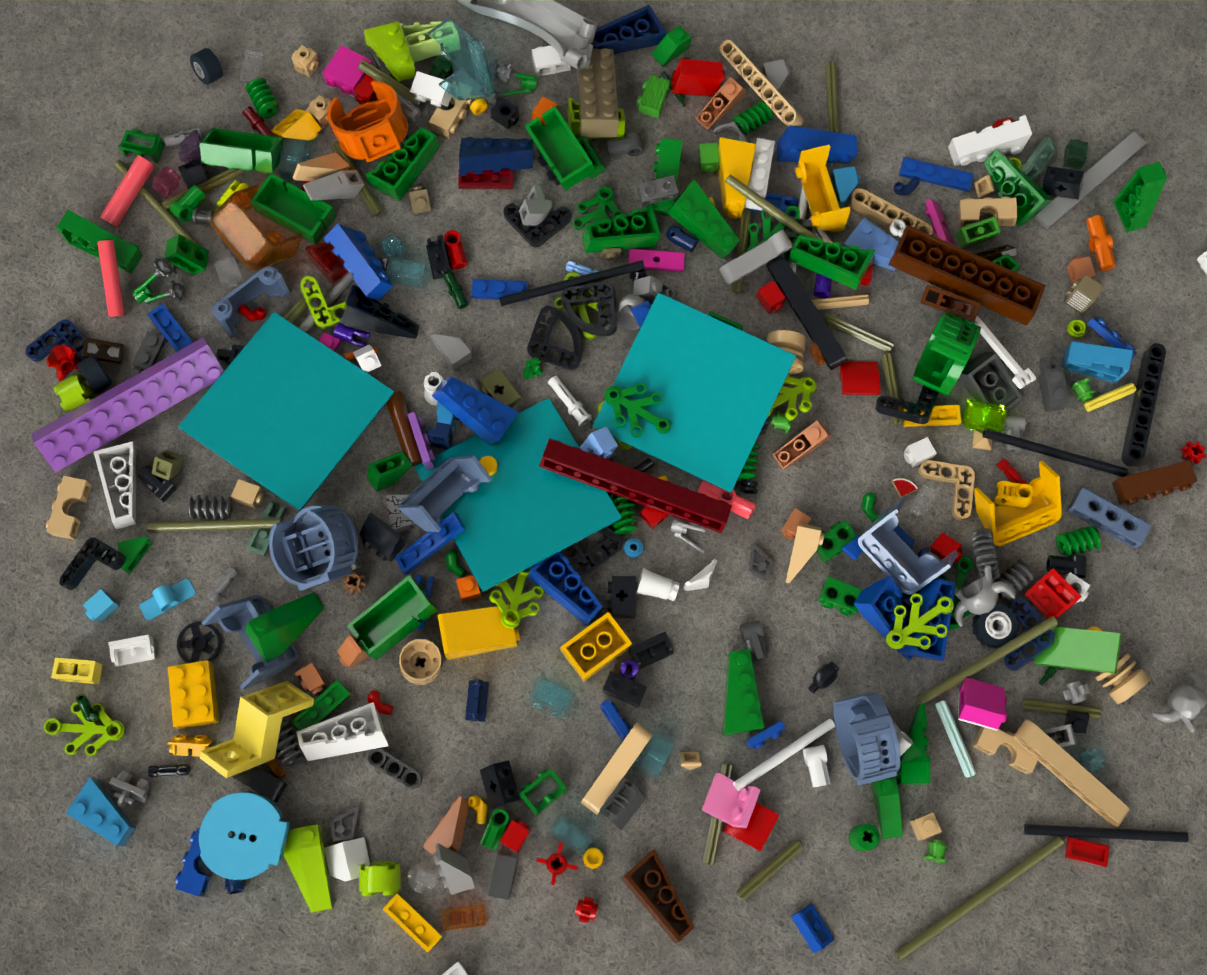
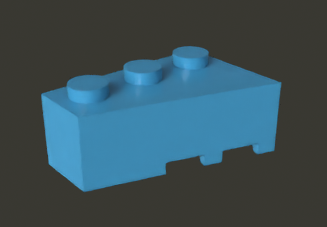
M1071 342L1066 347L1062 367L1116 383L1129 371L1133 350Z
M92 777L88 779L66 812L67 815L117 846H125L136 829L113 801V798L102 787L99 780Z

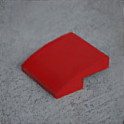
M847 361L839 366L842 395H880V378L877 362Z
M1054 568L1024 593L1047 618L1053 616L1055 619L1082 597Z
M756 802L747 828L733 827L727 824L723 832L761 852L780 815Z

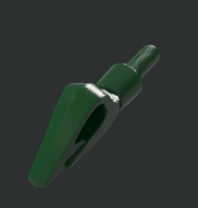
M663 71L661 75L664 79L671 81L670 90H672V79ZM674 94L684 107L686 95Z
M1050 666L1038 683L1043 686L1049 677H1053L1057 670H1064L1066 668Z

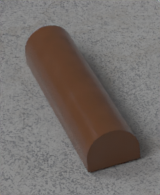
M400 391L395 392L386 405L402 452L412 463L413 467L423 461L407 415L409 410L403 393Z

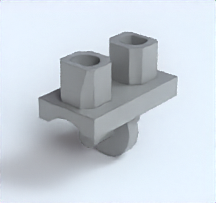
M122 771L117 778L112 777L109 783L112 785V791H115L113 798L118 799L117 806L123 808L126 803L133 805L135 800L145 804L148 800L149 781L139 778L136 785L133 786L130 784L133 779L132 775L125 771Z

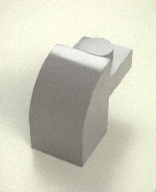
M539 185L532 187L528 199L524 200L519 209L523 225L536 226L540 224L551 210L552 200H545V195L542 193L541 186Z

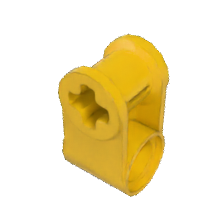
M1009 481L997 482L996 488L998 492L994 499L996 504L1027 508L1031 505L1034 490L1030 485Z

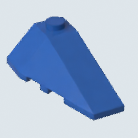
M887 576L863 589L855 600L854 605L861 615L886 639L887 634L894 630L896 618L894 609L898 605L903 606L901 601L903 595L893 578ZM899 609L897 611V614L899 615L904 613V610ZM907 615L903 618L902 630L909 624ZM899 636L893 637V641L895 642L900 640ZM902 654L907 660H910L912 657L910 655Z

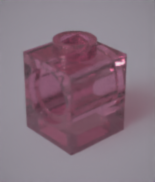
M166 166L154 176L152 187L167 199L179 188L181 177L169 166Z

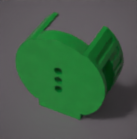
M944 311L925 346L912 380L948 396L968 362L981 327Z

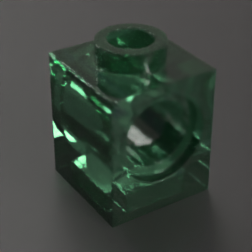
M1070 139L1065 147L1063 167L1080 170L1086 162L1088 142Z

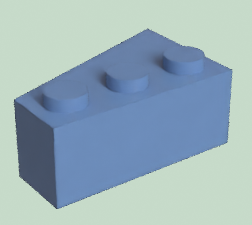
M863 218L843 246H858L859 249L867 251L868 249L875 250L873 257L874 265L893 271L896 269L888 264L898 241Z

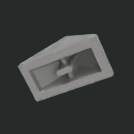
M1071 724L1042 730L1061 748L1076 744Z

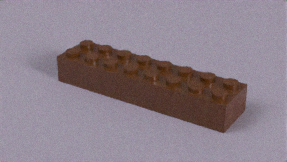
M906 225L888 264L955 295L979 302L981 306L1026 326L1034 317L1046 286L909 225Z

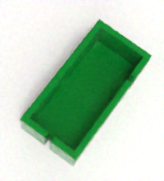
M554 106L542 114L546 126L543 127L539 117L526 124L525 128L564 190L567 191L595 173L596 170L558 109Z
M212 128L200 142L201 163L208 164L209 166H225L229 169L239 168L245 171L256 169V171H261L264 174L273 173L284 158L283 137Z
M272 173L269 174L250 201L255 212L315 245L324 235V228L328 229L336 217L331 205L321 200L311 201L305 191L289 182L286 184L285 180Z
M408 575L347 626L356 639L360 640L358 642L367 655L378 660L422 624L420 622L421 619L426 621L438 611V608L420 583Z

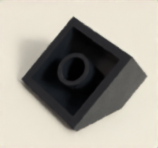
M372 512L368 515L359 533L364 547L367 549L373 548L377 551L375 555L382 561L387 559L389 562H392L406 545L399 533Z

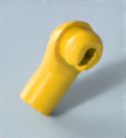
M477 795L469 797L468 805L477 812L476 824H486L488 805Z

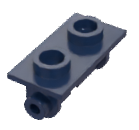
M480 679L469 680L465 720L485 722L489 682Z

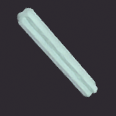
M945 700L940 701L935 706L966 778L974 776L976 774L975 768L949 706Z

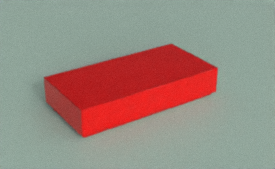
M1067 837L1065 858L1107 867L1110 846Z

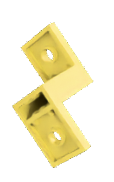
M284 681L240 697L234 738L202 750L200 752V759L226 778L275 759L282 717L313 706L314 698L289 681Z

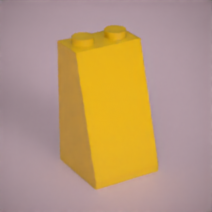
M720 137L718 145L720 162L718 177L723 215L730 219H741L746 197L728 185L725 180L731 174L748 187L756 144Z
M498 606L438 614L443 649L447 660L517 647L516 641L520 640L518 629L507 628L501 623L502 612Z

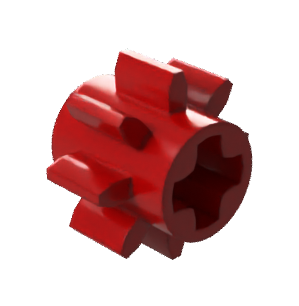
M1189 441L1185 444L1186 446L1180 449L1183 452L1181 459L1190 460V463L1194 461L1196 465L1201 462V459L1206 457L1204 454L1205 447L1200 445L1199 441L1194 444Z
M585 896L584 901L578 899L575 915L580 916L579 921L588 923L589 919L595 920L598 905L594 904L593 898Z

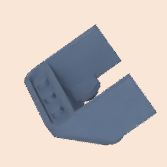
M475 456L451 457L398 505V508L424 531L439 532L441 530L439 527V522L441 521L439 516L463 493H473L480 488L479 484L481 482H491L493 479Z
M903 496L874 520L861 534L858 544L887 576L893 578L903 593L914 594L951 568L958 552L954 550L942 560L930 552L924 553L920 557L913 552L893 531L899 523L897 513L907 499Z
M259 595L218 605L202 622L203 626L219 622L226 632L234 633L238 631L257 663L250 668L251 676L240 685L241 689L265 682L298 659V652L292 643L284 654L266 663L245 632L247 622L272 610L267 601Z

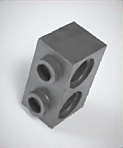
M674 175L638 184V193L642 207L678 198Z

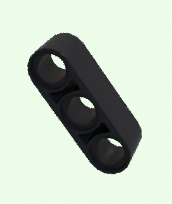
M257 766L231 776L276 803L288 785Z

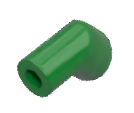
M867 493L862 499L861 509L873 522L879 516L873 509L876 495L874 493Z
M452 549L445 556L447 569L459 578H462L466 570L457 564L459 553L457 550Z

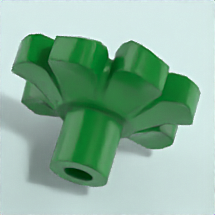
M533 357L531 361L527 360L525 363L527 367L523 370V377L529 379L535 375L541 376L543 373L539 366L541 360L537 357Z

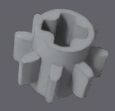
M1080 681L1065 685L1067 690L1063 692L1066 701L1071 700L1072 704L1087 700L1086 695L1090 693L1087 684L1081 685Z

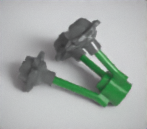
M496 59L494 63H489L487 68V75L491 77V81H494L495 77L500 76V80L506 83L510 77L520 78V86L524 89L502 93L496 92L492 86H489L488 91L484 93L485 100L493 107L500 97L503 98L522 93L530 94L531 90L536 89L537 77L536 75L518 73L512 69V63L508 60L499 65L498 59Z
M162 256L155 258L153 274L142 285L132 291L133 296L138 302L142 303L145 301L147 304L163 297H173L177 302L182 301V296L185 295V289L182 284L172 280L169 290L151 297L153 291L149 285L160 275L170 278L172 273L177 274L175 270L177 266L169 260H165Z

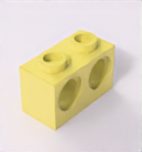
M55 658L51 678L64 682L99 684L103 665L90 660Z

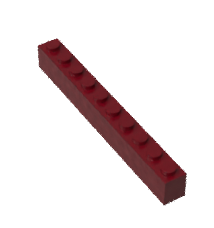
M550 438L539 465L541 468L722 533L732 507V505L724 501L716 500L705 494L697 493L686 487L678 486L667 480L656 478L651 474L637 471L632 467H626L615 461L607 460L596 454L588 453L577 447H572Z

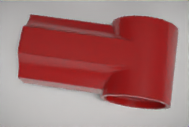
M455 230L447 231L444 235V243L451 267L456 270L462 269L468 264L460 234ZM451 239L457 240V242L454 244H451L448 241Z

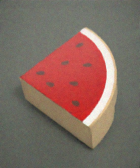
M896 478L891 481L900 498L918 489L912 481L905 478Z

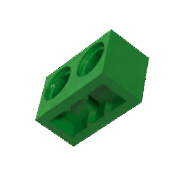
M178 234L167 240L164 259L169 260L175 266L195 276L206 270L209 251L201 245L188 240L185 236Z
M847 520L843 523H840V521L830 526L831 530L826 533L821 531L824 534L823 541L828 542L831 546L830 549H825L822 545L818 544L816 552L824 563L842 553L841 547L857 536ZM838 532H844L846 539H841L838 536Z
M828 576L817 601L821 602V605L825 608L832 609L833 607L840 610L839 612L845 616H854L858 609L855 605L850 606L846 604L845 598L849 597L855 602L863 590ZM827 590L834 591L836 597H828Z

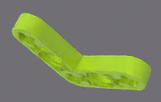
M311 276L304 277L301 280L300 288L316 326L326 329L337 325L340 318L336 316L335 311L340 308L343 309L345 302L328 308L316 279ZM306 281H308L310 284H314L312 285V291L314 294L310 295L309 288L304 287L306 285ZM313 298H318L321 300V305L319 307H313L311 305V300ZM323 308L325 310L322 311V315L324 318H328L326 320V324H323V322L318 321L320 320V314L318 311L322 310Z

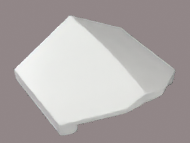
M713 559L709 565L691 580L687 581L683 589L691 591L708 588L717 560Z
M365 837L324 848L330 876L345 882L359 877V864L371 865Z

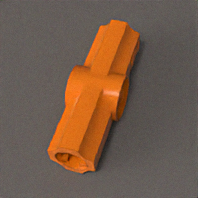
M1095 215L1088 218L1086 224L1090 235L1089 247L1090 251L1095 254L1099 270L1108 271L1115 268L1116 263L1112 252L1113 239L1110 234H1107L1103 216Z

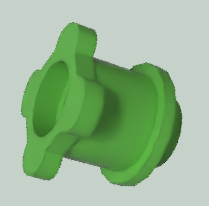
M1090 378L1078 381L1070 388L1071 391L1075 390L1078 401L1086 402L1093 398L1095 390H1092L1088 383L1091 381Z
M777 411L776 414L772 415L770 424L773 425V429L785 430L784 433L787 434L792 420H788L785 414Z
M933 839L932 843L928 842V856H924V859L947 863V860L944 859L945 851L948 849L947 846H944L945 842Z

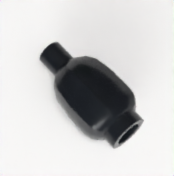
M833 662L822 665L814 674L813 683L808 688L809 691L814 694L819 688L824 689L830 686L838 677V666Z

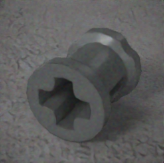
M195 208L192 216L193 224L203 223L214 226L213 214L215 211H202L199 208Z

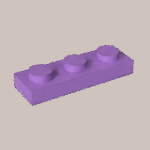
M415 412L409 413L407 415L423 464L428 470L435 468L433 461L436 458L433 450H429L428 447L430 439L422 429L425 428L422 417L418 418Z

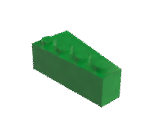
M1160 162L1139 167L1113 200L1126 233L1144 228L1149 222L1167 179L1166 171L1162 168Z
M695 180L687 185L667 211L671 217L721 259L730 254L739 242L738 237Z
M652 204L647 205L644 209L632 210L631 213L625 215H616L615 218L610 220L604 219L586 225L582 235L586 253L602 252L603 249L621 248V250L651 248L656 246L660 238Z
M799 235L791 248L790 261L857 290L873 261L875 250L868 249L867 251L859 249L858 246L852 245L847 247L840 245L838 242L827 243L823 242L822 239Z
M750 649L731 651L727 656L722 737L761 731L764 728Z

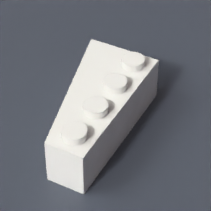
M1026 115L1019 117V121L1013 123L1008 120L1003 122V125L994 129L992 126H989L978 134L974 131L952 138L948 148L954 166L960 164L965 166L974 161L983 162L987 160L996 149L1004 155L1019 154L1031 137L1032 132Z
M133 441L94 451L113 525L116 530L135 525L136 447Z
M374 702L297 731L299 746L307 761L389 746L381 717Z

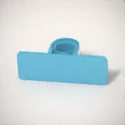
M184 579L173 586L162 585L152 592L154 597L141 603L139 608L145 619L150 621L191 598L196 592L189 579Z

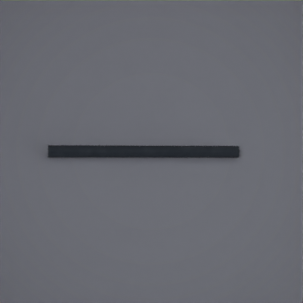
M643 260L499 297L501 306L563 291L568 287L586 285L645 269Z
M987 428L984 429L982 434L983 438L1117 476L1125 477L1128 473V469Z
M1024 825V833L1027 835L1188 842L1187 832Z

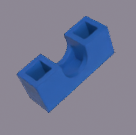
M197 827V830L192 833L190 843L192 844L189 852L187 851L183 857L182 863L184 866L182 872H179L175 879V884H177L175 889L204 897L211 876L203 874L199 870L198 863L201 858L199 846L200 828Z

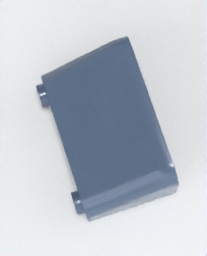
M268 266L259 270L212 306L211 314L230 338L238 334L236 324L240 319L235 313L238 312V308L242 304H249L263 292L269 298L277 295L282 299L290 294L282 275L274 267Z

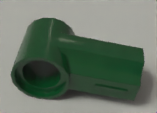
M438 56L432 65L429 75L443 80L449 79L455 71V64Z

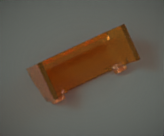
M258 185L234 192L212 214L210 219L211 227L245 267L254 271L294 257L302 238L300 234L285 239L276 231L264 233L245 210L253 207L250 201L260 187Z

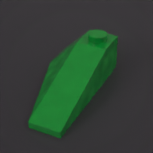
M998 149L984 162L992 182L996 185L999 197L1016 198V224L1019 227L1035 217L1052 201L1039 185Z
M313 592L247 622L245 632L264 661L268 663L287 651L289 646L323 611L324 606Z
M925 703L916 706L907 733L913 744L900 756V768L896 771L897 776H895L897 785L923 786L931 783L930 756H926L925 753L929 745L928 738L924 736V732L927 729Z

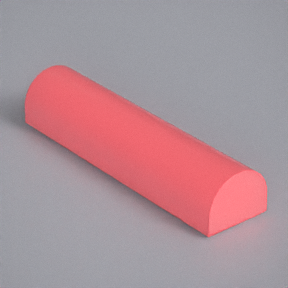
M137 155L99 218L117 228L155 166Z
M114 240L98 241L108 315L110 317L125 316Z

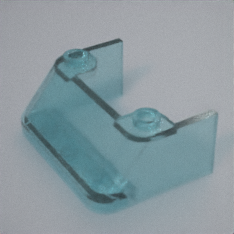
M448 17L428 32V35L440 44L441 55L445 59L450 60L454 73L439 83L442 89L448 92L452 98L459 101L488 98L494 94L485 50L479 40L451 17Z

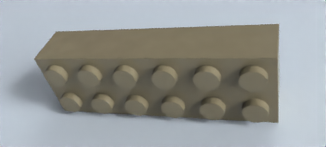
M606 48L592 49L589 67L577 70L580 136L617 137L619 118L614 50Z

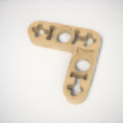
M933 460L923 461L918 469L920 476L926 479L955 483L952 515L956 520H966L971 515L974 470L963 465ZM927 465L931 470H935L937 467H939L938 471H930L929 473H926L927 471L923 468H925ZM943 468H948L951 471L950 477L943 476ZM965 471L967 472L966 474L970 477L966 479L965 484H962L964 482V476L961 474H963ZM960 489H965L968 492L967 498L959 496ZM962 503H965L963 505V511L966 513L963 516H961L960 512H958L957 510L961 508Z

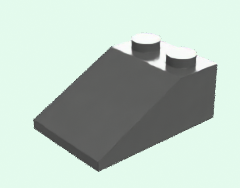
M984 352L964 367L959 377L967 391L993 420L999 418L1023 399L997 353Z

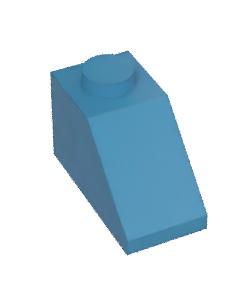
M855 166L833 169L831 182L840 209L844 207L860 183L859 173H856Z

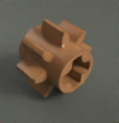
M357 570L354 574H349L346 579H342V582L346 583L343 587L344 591L350 589L352 596L354 592L362 594V587H367L366 583L362 582L366 577L364 575L359 577ZM354 579L357 582L356 586L352 585L351 582Z

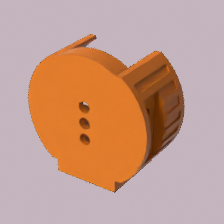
M380 81L371 82L378 101L359 105L345 115L338 97H335L327 110L328 122L335 137L338 138L342 151L351 158L358 160L366 159L367 163L401 149L399 144L403 142L408 132V121L402 112V106L395 90L390 85Z

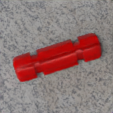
M1002 459L997 463V467L1004 471L1003 474L1012 483L1028 484L1025 479H1021L1022 476L1012 466H1009L1010 463L1006 459Z

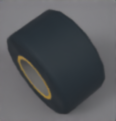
M204 48L190 56L192 69L204 84L208 85L223 76L222 66L210 49Z
M90 355L77 363L79 370L95 392H99L112 384L111 379L94 355Z

